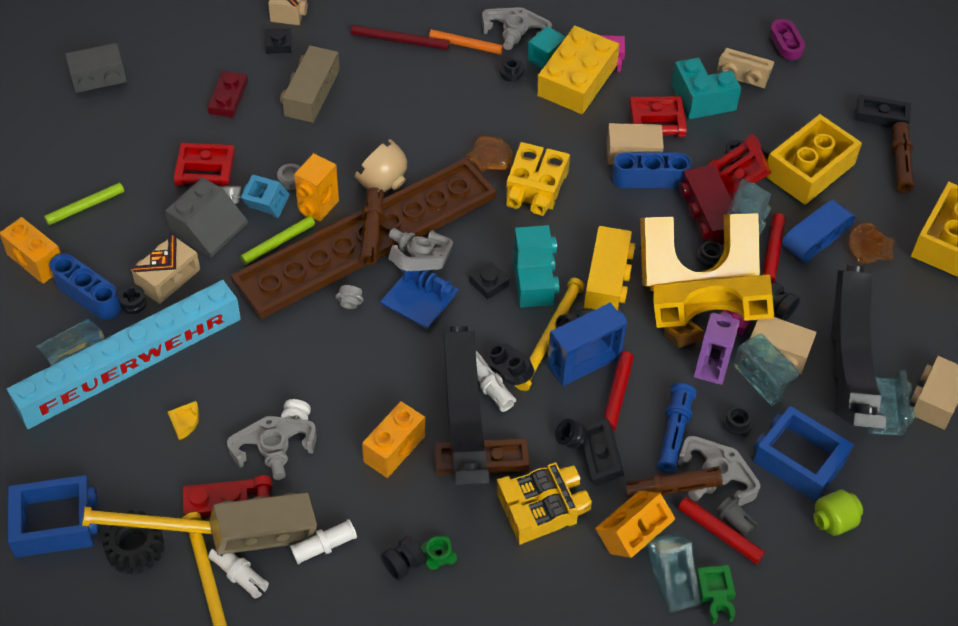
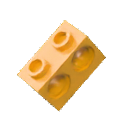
M638 491L595 529L610 554L632 558L675 520V517L661 493Z

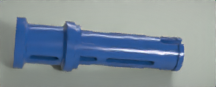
M676 383L671 386V403L666 407L665 411L668 423L657 467L665 472H675L677 469L685 425L691 420L693 414L690 409L692 401L696 399L697 391L693 386L685 383Z

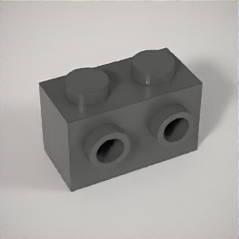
M117 43L65 53L75 93L127 82Z

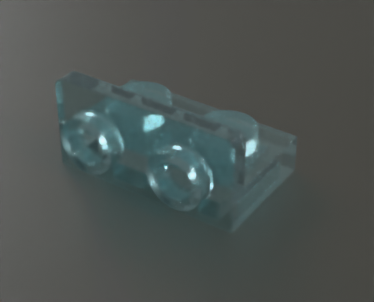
M88 318L38 344L36 348L40 356L52 366L104 340L105 337L102 330Z
M759 333L738 347L733 366L771 406L779 403L783 397L786 385L798 378L800 371L762 333Z
M899 370L896 379L875 377L881 394L880 413L887 416L886 428L867 427V433L904 436L908 425L913 424L915 412L914 407L909 404L912 384L910 381H907L906 370Z

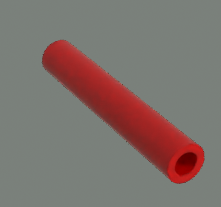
M780 213L772 216L762 275H770L771 284L776 281L786 217Z
M626 351L621 352L619 355L603 419L607 418L611 422L613 432L616 430L634 360V355Z
M685 497L680 503L678 510L757 565L766 552L690 498Z

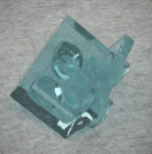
M742 179L737 186L727 215L758 214L760 236L766 225V222L763 220L766 219L772 207L768 204L771 193L754 183Z

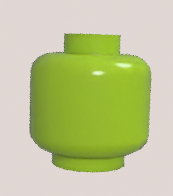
M840 489L816 501L813 519L820 530H825L832 536H838L856 528L860 524L863 507L855 494Z

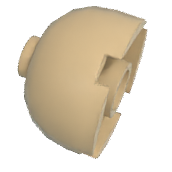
M388 140V147L385 144H381L362 163V166L365 168L362 174L358 171L356 172L354 178L366 189L377 187L379 188L378 193L381 189L384 192L391 188L396 191L405 182L406 179L403 175L407 170V158L402 149L393 140Z

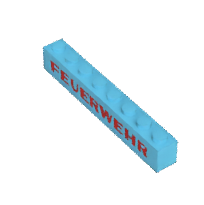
M221 280L6 388L13 406L26 428L30 429L241 320L238 300L224 280Z

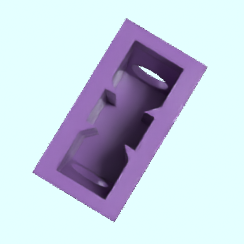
M712 313L710 315L694 378L723 385L740 322L738 319L733 318L728 313ZM712 349L721 351L719 359L710 357Z

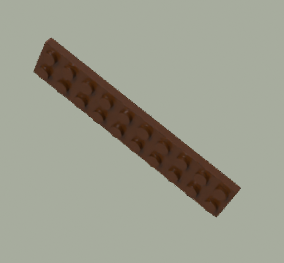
M464 158L384 198L382 204L384 219L380 223L377 260L390 254L392 245H397L399 249L398 242L389 238V233L393 228L403 233L412 232L415 234V237H422L428 234L430 230L434 231L496 199L497 191L470 161ZM362 210L231 275L232 283L260 320L366 266V257L363 264L359 262L364 224Z

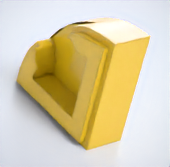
M196 401L168 411L169 419L178 440L187 437L198 424L199 409Z

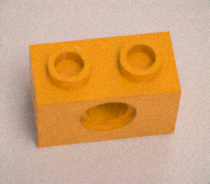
M313 153L294 174L298 211L304 216H311L321 222L339 202L336 164Z
M20 217L0 232L3 246L9 257L42 284L53 277L49 264L53 257L61 254L58 245L23 217Z
M400 401L362 442L363 462L388 478L425 437V416Z

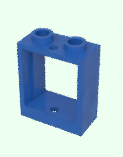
M610 302L550 331L547 367L562 386L619 359V355L623 350L627 320L621 311H617Z
M789 406L783 415L778 413L774 417L769 427L771 429L767 435L762 433L755 442L753 448L757 451L753 462L816 502L847 462L854 444L794 407ZM786 428L830 454L817 474H814L772 447Z
M86 475L8 486V544L15 558L94 546V534L99 533V524H89V527L82 526L84 506L91 507V510H93V506L98 505L96 487L90 486ZM79 497V525L28 532V504Z

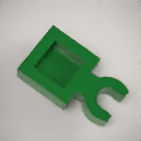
M729 565L697 568L695 574L701 603L711 602L708 613L710 622L712 624L716 623L718 619L717 611H724L727 614L728 622H733L735 607L729 601L734 600L736 593Z

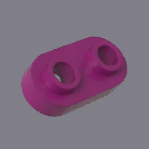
M787 19L775 20L771 25L770 37L779 54L787 60L800 59L804 53L805 42L795 24Z

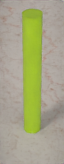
M119 182L44 215V219L48 226L124 193V188Z
M308 216L240 255L242 262L247 265L315 225L314 219Z

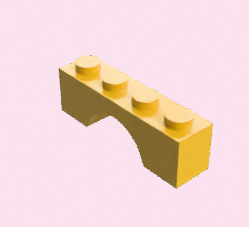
M770 275L656 284L654 285L656 327L686 326L692 317L709 310L731 311L741 316L744 321L774 318Z

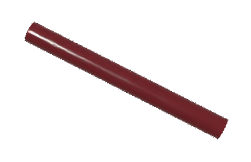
M352 25L351 35L443 50H449L450 40Z

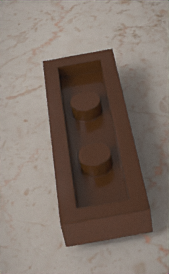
M527 438L484 440L486 468L489 470V473L529 471ZM450 442L435 443L436 476L452 475Z

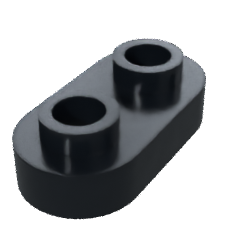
M495 344L485 353V362L491 370L512 385L526 383L534 374V367L530 359L508 344Z

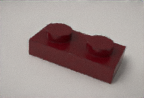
M222 71L207 106L209 114L234 118L248 83L247 74Z

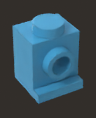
M252 174L249 182L243 188L241 199L249 208L269 213L279 218L290 194L280 182Z

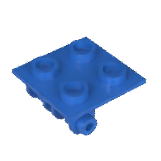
M401 269L404 275L380 301V304L428 329L456 296L459 289L452 286L451 281H445L437 277L436 273L430 274V270L405 271Z

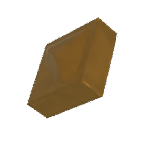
M689 320L686 326L663 327L664 336L678 348L704 339L703 330L691 320Z

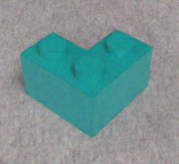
M699 58L677 61L674 64L671 85L676 95L681 96L683 109L688 119L737 110L742 88L733 71L708 75Z
M549 225L515 228L512 264L520 308L554 305V296L556 293H559L558 276L553 277L552 272L555 271L554 253H557V241L555 236L551 237Z

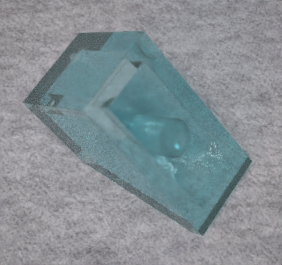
M678 532L651 540L648 543L652 570L668 611L674 612L701 605L691 543Z

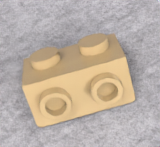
M726 48L719 58L716 73L733 71L737 81L765 88L772 72L774 61Z

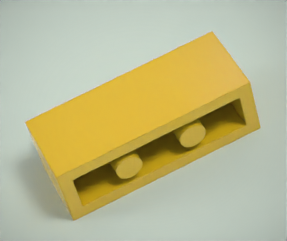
M599 226L586 288L584 308L596 310L611 302L618 311L619 303H625L628 287L622 285L623 281H629L632 265L626 263L627 259L633 260L636 244L630 242L632 231Z

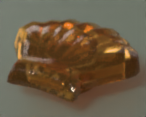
M483 134L477 138L474 149L467 153L465 158L473 163L480 173L486 169L508 170L513 162V151L502 138Z
M865 222L853 228L849 238V248L858 261L863 264H869L879 259L890 261L893 259L895 239L886 237L873 223Z

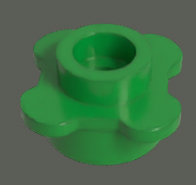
M447 536L433 537L421 545V549L427 558L426 566L430 570H437L439 566L444 564L453 565L457 561V554L452 552L451 540ZM441 551L442 554L437 555L436 552Z

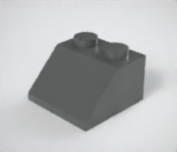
M203 177L165 210L169 232L210 258L248 224L245 216L227 193Z

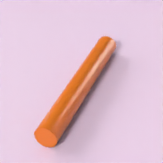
M433 29L429 33V37L450 40V44L498 55H501L503 51V45Z

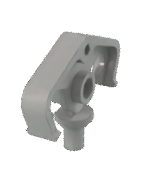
M522 7L486 9L482 13L483 34H487L488 30L493 27V23L490 22L491 20H498L504 23L503 39L505 41L503 47L506 50H511L513 45L520 41L521 35L527 32L528 28H540L542 30L547 26L552 28V23L549 20Z
M393 228L389 233V238L398 242L400 250L403 252L408 251L411 257L404 255L397 245H392L388 259L398 268L405 271L442 269L450 255L453 241L446 236L435 233L433 230H430L428 238L415 237V234L412 232L403 233Z
M266 416L230 436L227 440V447L231 458L240 469L246 461V452L239 449L240 446L243 444H256L259 452L265 457L266 466L272 469L273 478L281 480L286 476L284 465L288 461L286 454L289 445L288 439L297 433H304L306 437L302 440V446L305 450H308V453L313 454L317 439L316 427L309 420Z
M690 436L685 439L678 465L682 466V463H688L692 459L691 452L697 450L706 459L702 469L720 466L723 485H726L731 480H736L746 485L747 489L745 491L738 490L734 495V500L737 499L739 501V506L756 499L760 490L759 480L736 449L697 436ZM716 487L689 491L688 495L692 500L698 501L705 493H713Z

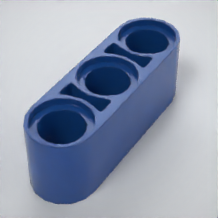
M623 152L617 154L614 158L611 180L619 188L678 189L679 183L682 182L684 170L691 169L692 161L690 157L683 153Z
M832 199L792 228L784 237L782 246L805 263L844 234L851 227L856 216Z
M59 254L53 257L49 266L55 285L60 291L102 320H111L119 315L121 306L113 284L69 254Z

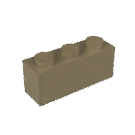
M309 45L305 55H301L296 72H292L288 88L284 89L281 93L280 104L283 105L284 116L314 123L340 71L339 53L337 51Z
M286 493L282 496L269 498L259 496L251 500L237 502L232 500L223 501L213 505L209 521L217 555L294 545L314 536L317 528L308 493Z

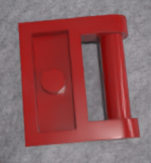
M681 96L630 97L629 109L632 124L675 122L676 125H662V134L676 135L677 138L686 137L687 127Z
M753 133L745 138V142L718 160L715 158L708 163V166L715 165L731 199L771 174V170L760 148V141ZM750 151L749 154H747L746 156H744L743 158H741L740 160H738L737 162H735L734 164H732L731 166H729V167L726 168L725 170L723 169V168H725L726 166H728L729 164H731L732 162H734L735 160H737L738 158H740L741 156H743L744 154H746L747 152Z
M181 143L174 173V185L184 187L185 184H195L203 177L215 185L231 186V174L235 157L234 145ZM186 170L221 172V175L186 173Z

